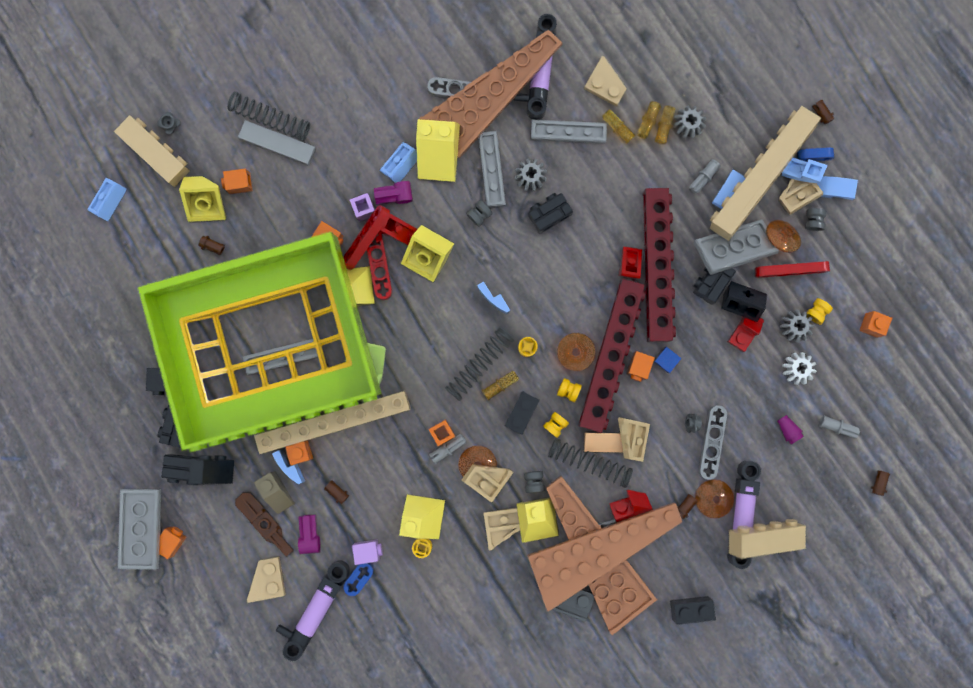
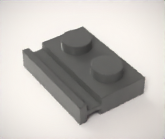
M582 589L552 610L586 622L594 596L591 592Z

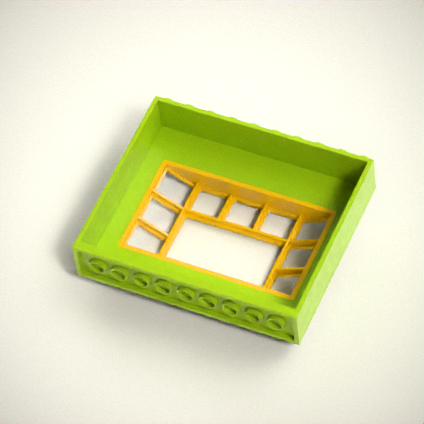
M332 232L138 287L182 450L189 449L190 452L208 448L207 444L211 447L226 443V438H228V441L246 437L245 433L248 436L264 432L265 427L267 430L283 426L282 422H286V425L302 421L301 417L305 416V419L321 416V411H324L325 414L340 410L339 406L343 405L344 408L359 405V400H363V403L377 400V395L382 394L338 237ZM325 284L331 305L312 312L307 291ZM300 293L314 341L232 365L219 316ZM333 312L338 334L320 340L315 318ZM212 318L218 339L193 345L187 323ZM341 340L346 362L328 367L322 346ZM220 346L225 367L201 373L195 351ZM316 348L321 370L299 376L293 354ZM286 356L292 378L269 384L263 363ZM257 365L262 387L240 393L234 371ZM227 373L233 394L209 401L203 379Z

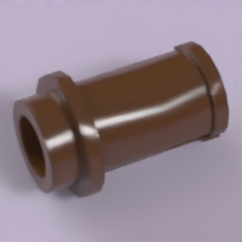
M823 99L812 106L817 115L821 117L820 123L826 125L835 119L834 113L829 111Z
M202 236L198 245L202 250L207 249L219 256L225 248V244L210 239V236Z
M877 470L874 486H871L873 494L884 496L887 493L886 486L890 473Z
M333 480L324 488L325 491L337 500L336 503L341 505L349 497L347 491L344 492Z
M690 494L677 507L683 520L685 517H689L688 513L698 503Z

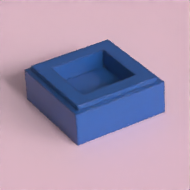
M666 346L654 362L669 374L682 358Z

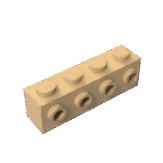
M129 115L114 132L169 184L175 187L190 172L186 167L188 163L180 156L176 158L172 154L174 150L166 143L162 145L158 141L160 137L152 130L148 132L145 129L147 125L139 118L135 120Z
M786 519L783 523L772 521L769 525L754 524V527L738 526L737 529L729 530V554L743 559L805 549L806 526L797 523V520Z

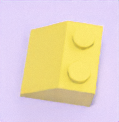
M421 225L412 235L401 264L434 282L448 259L454 243Z

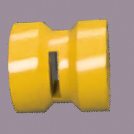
M817 298L813 303L814 307L808 309L806 317H812L811 321L822 325L825 321V316L830 314L833 308L826 301Z
M531 337L523 338L518 345V351L524 357L533 356L538 348L537 342Z
M563 378L557 396L567 397L569 401L575 403L582 385L570 383V380Z
M554 411L550 421L545 422L543 427L558 438L561 430L566 428L569 422Z
M417 538L412 545V552L418 558L427 557L432 550L430 539Z

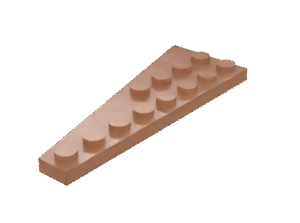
M545 31L532 40L530 44L513 53L511 57L497 64L489 72H485L466 85L464 89L447 98L448 100L434 107L432 111L423 117L421 116L419 119L449 121L460 124L457 155L460 158L563 43L551 31Z
M562 476L546 487L569 540L601 529L600 525ZM627 560L589 584L611 635L615 634L657 601L656 597Z
M673 502L529 554L528 558L547 611L552 610L679 525L682 519L676 503Z

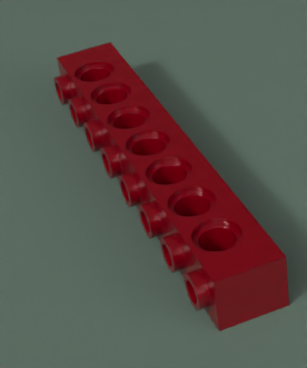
M646 188L643 192L647 342H671L673 337H676V327L673 326V318H675L676 311L675 307H672L675 289L672 288L671 281L674 280V269H671L674 251L671 250L670 243L673 242V231H670L673 214L669 211V205H672V194H669V188ZM654 205H660L663 210L662 213H657L654 210ZM657 223L661 224L663 231H656L654 225ZM656 242L662 243L663 251H658L655 248ZM656 261H661L664 264L663 270L656 268ZM657 280L664 282V289H659L656 286ZM660 298L665 301L664 308L657 306V299ZM659 317L666 321L665 327L658 326L657 319Z
M624 278L620 280L579 420V427L599 433L607 429L609 419L606 417L608 411L611 412L613 409V393L618 391L620 382H617L618 376L623 374L625 364L622 362L624 356L629 354V338H633L636 327H633L635 319L638 320L641 309L638 307L640 301L643 302L646 295L644 284ZM625 297H631L633 299V306H627L625 304ZM620 315L627 316V325L620 323ZM615 333H620L623 336L622 343L615 342ZM610 351H614L618 355V359L615 362L608 358ZM606 369L610 370L613 374L610 380H606L603 377V372ZM600 388H605L607 391V396L604 399L600 398L597 394ZM595 406H599L602 409V414L599 417H595L592 414V409Z

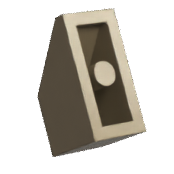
M276 471L270 472L254 482L262 498L277 514L295 504Z

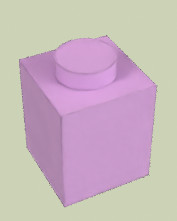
M368 193L350 199L359 222L370 218L375 209Z
M378 539L357 542L352 545L355 565L377 562L380 560V556L383 555L382 545L378 544Z

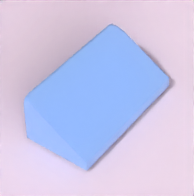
M402 142L380 171L394 183L400 182L417 162V151L410 145Z
M106 178L91 202L88 211L108 221L125 194L126 188Z

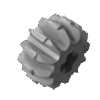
M686 106L685 110L679 109V115L674 117V120L677 122L673 126L679 128L677 134L684 133L683 138H686L689 134L692 139L695 137V134L700 135L702 133L701 129L706 127L703 123L706 117L701 116L703 110L697 112L696 106L692 110L689 106Z
M528 158L526 159V164L520 162L521 168H516L515 170L518 174L515 176V180H521L518 186L521 187L525 184L524 190L526 191L529 186H531L532 191H535V185L541 188L542 182H546L547 178L543 175L547 174V170L542 169L543 163L536 165L537 159H534L533 163H531ZM528 172H532L534 178H529L530 175L527 177Z
M795 310L794 313L788 312L787 317H782V321L785 324H781L780 328H785L782 335L788 334V341L794 338L795 343H798L800 340H807V335L813 334L809 328H814L815 325L809 324L812 317L806 318L807 312L800 313L799 310ZM794 324L799 325L800 329L794 327Z

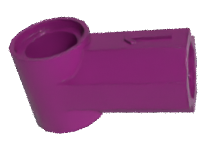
M400 181L391 186L374 188L376 205L412 202L410 181Z
M316 515L298 516L300 537L298 538L299 554L320 553L321 544L320 537L317 535Z

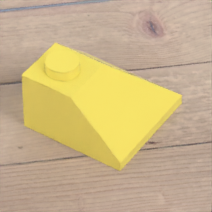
M203 176L183 177L179 191L188 222L226 220L219 186Z
M370 266L353 268L352 270L347 269L356 305L375 304Z
M407 494L399 536L439 539L445 500Z
M550 498L516 503L523 543L559 536L555 508Z

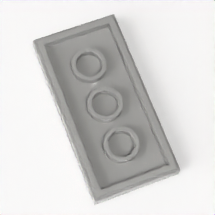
M763 219L740 226L729 241L717 233L694 241V245L710 275L778 254L780 251Z
M120 489L118 569H159L161 489Z

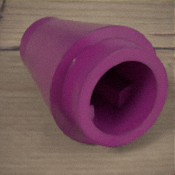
M787 415L777 421L786 442L788 441L790 444H793L804 437L801 433L803 431Z

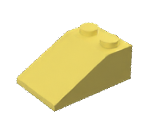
M418 119L416 134L418 179L456 181L460 124L449 121Z

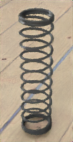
M238 92L231 94L227 105L229 111L235 110L236 114L242 113L243 117L249 116L250 120L255 119L257 123L262 122L264 126L269 124L271 129L276 127L278 132L283 130L284 134L290 133L291 137L297 135L298 140L304 141L310 130V123L308 121L304 122L302 119L298 125L297 133L292 135V129L297 120L295 116L291 122L290 130L286 133L285 126L289 121L290 114L286 115L283 127L279 130L278 124L282 118L283 111L279 112L276 125L272 127L271 121L275 116L276 108H273L269 122L265 124L264 119L268 113L269 105L265 107L262 119L258 121L257 116L261 111L262 102L256 108L255 117L250 118V113L255 106V99L249 105L248 114L243 115V111L248 103V96L244 98L241 111L237 113L236 108L241 101L242 95ZM236 95L235 103L231 108L232 100Z
M499 327L498 331H495V334L501 341L490 336V340L496 347H494L488 342H485V345L490 352L483 348H480V351L485 356V358H483L479 354H475V357L482 364V366L476 361L470 359V363L477 371H475L467 365H464L465 369L472 377H470L463 371H459L460 375L465 379L467 383H465L458 377H454V379L461 386V388H459L451 382H449L451 388L448 385L445 387V389L449 391L457 400L461 401L462 397L454 387H456L463 393L467 394L466 389L461 385L459 381H461L466 386L472 388V385L464 377V375L473 380L474 382H478L474 375L468 370V368L476 374H478L479 376H483L482 373L477 369V367L472 362L480 366L482 369L488 371L487 367L481 362V360L478 357H480L490 365H493V363L485 355L483 351H485L495 359H498V357L488 347V345L493 347L501 354L503 353V351L497 346L493 339L502 344L503 346H505L506 348H508L507 344L500 338V336L497 333L504 336L510 342L514 341V338L509 333H507L503 328Z
M555 438L548 455L549 458L553 457L559 442L555 460L558 459L566 445L563 463L573 448L570 466H572L577 454L581 450L577 469H579L584 457L588 453L584 472H586L591 460L595 456L592 475L600 460L603 459L598 476L600 478L604 468L610 461L606 481L617 464L613 484L624 467L620 486L624 488L628 486L633 473L632 468H628L626 471V466L623 465L619 469L618 463H615L611 468V460H608L604 465V457H601L597 462V455L594 454L590 458L589 451L582 457V448L575 454V445L567 453L568 443L566 442L560 450L561 440Z

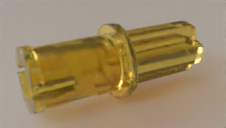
M650 102L646 114L642 117L643 122L637 133L638 137L646 139L652 126L656 124V117L662 107L658 102Z
M670 105L664 107L661 121L658 122L659 128L655 142L659 144L667 143L669 131L673 127L671 123L675 108Z
M610 109L604 113L603 119L614 129L613 132L616 131L627 144L635 134L624 124L625 121H621Z
M511 371L499 380L495 379L496 382L482 390V392L490 400L501 391L504 392V389L518 381L519 378L514 371Z

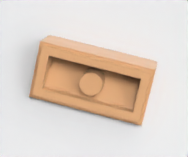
M584 433V452L623 453L620 433Z

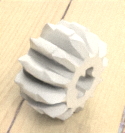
M803 352L799 355L792 353V358L786 357L788 364H783L782 367L787 368V371L783 372V375L789 374L787 381L793 380L794 384L798 385L800 382L807 384V380H812L813 376L810 373L817 372L815 369H812V366L816 365L815 362L810 363L812 357H805ZM801 366L802 369L797 371V368Z

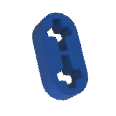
M834 148L799 150L797 152V159L808 162L809 159L816 162L834 159Z
M371 563L359 564L344 584V591L347 595L356 596L362 590L374 572ZM365 566H367L369 568V575L364 574V576L360 578L359 575L362 571L360 567L364 568ZM355 580H358L359 582L356 585L358 590L350 591L348 583L353 584Z

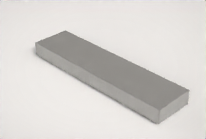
M246 120L238 136L243 141L308 166L316 150L312 145Z
M532 120L531 140L606 143L607 123Z
M497 131L483 132L478 138L486 204L489 208L506 206Z
M309 339L243 356V361H249L312 343L314 340ZM316 348L295 353L293 358L295 363L318 358ZM286 356L263 363L265 371L289 365ZM257 365L245 368L247 375L259 373Z

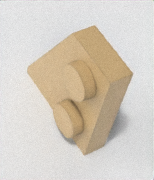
M604 56L599 60L584 87L585 90L616 107L627 89Z
M791 179L787 188L779 197V202L788 214L791 215L823 196V191L817 183Z
M619 417L618 423L624 458L643 462L650 424Z
M472 464L462 478V481L492 503L513 472L506 468Z
M517 508L484 512L489 550L494 549L514 533L520 531Z
M279 556L259 560L247 603L286 595Z

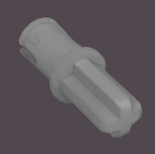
M712 159L703 171L698 173L699 176L689 187L693 193H699L707 182H711L713 175L721 168L719 162Z
M825 415L822 416L819 427L835 431L837 435L843 434L857 438L860 433L858 427L846 424L843 420L838 421L826 417Z
M459 434L447 443H443L441 447L429 454L433 458L432 461L437 464L446 456L453 455L452 452L466 444V440L463 435Z

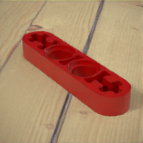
M379 205L374 210L343 256L347 269L352 270L387 221L390 214L389 209Z
M379 231V236H376V243H381V245L371 247L369 245L367 253L375 295L381 300H387L392 295V286L383 235ZM375 249L382 251L380 259L372 258V252ZM384 268L385 276L382 278L376 277V269ZM376 281L383 282L385 289H389V292H386V296L378 293L381 290V284L378 283L376 285Z
M829 261L761 266L755 268V278L830 272Z

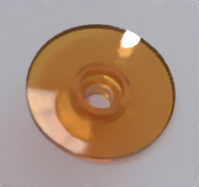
M774 220L768 224L766 234L773 246L787 253H792L799 249L801 238L798 231L791 224L782 220Z
M582 333L566 335L560 341L557 348V356L560 363L572 371H581L588 368L594 361L596 354L594 343L588 336ZM573 349L579 350L578 356L572 354Z
M472 446L466 449L459 459V471L462 477H464L472 464L477 461L482 466L497 467V461L492 451L484 446Z
M716 479L705 481L696 491L695 499L698 501L696 506L707 517H723L733 507V492L723 481ZM715 496L719 497V502L717 503L713 501Z

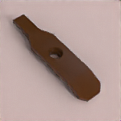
M243 492L236 498L235 506L245 515L265 541L275 544L286 557L294 551L283 538L282 528L250 492ZM262 521H266L268 523L267 528H262Z

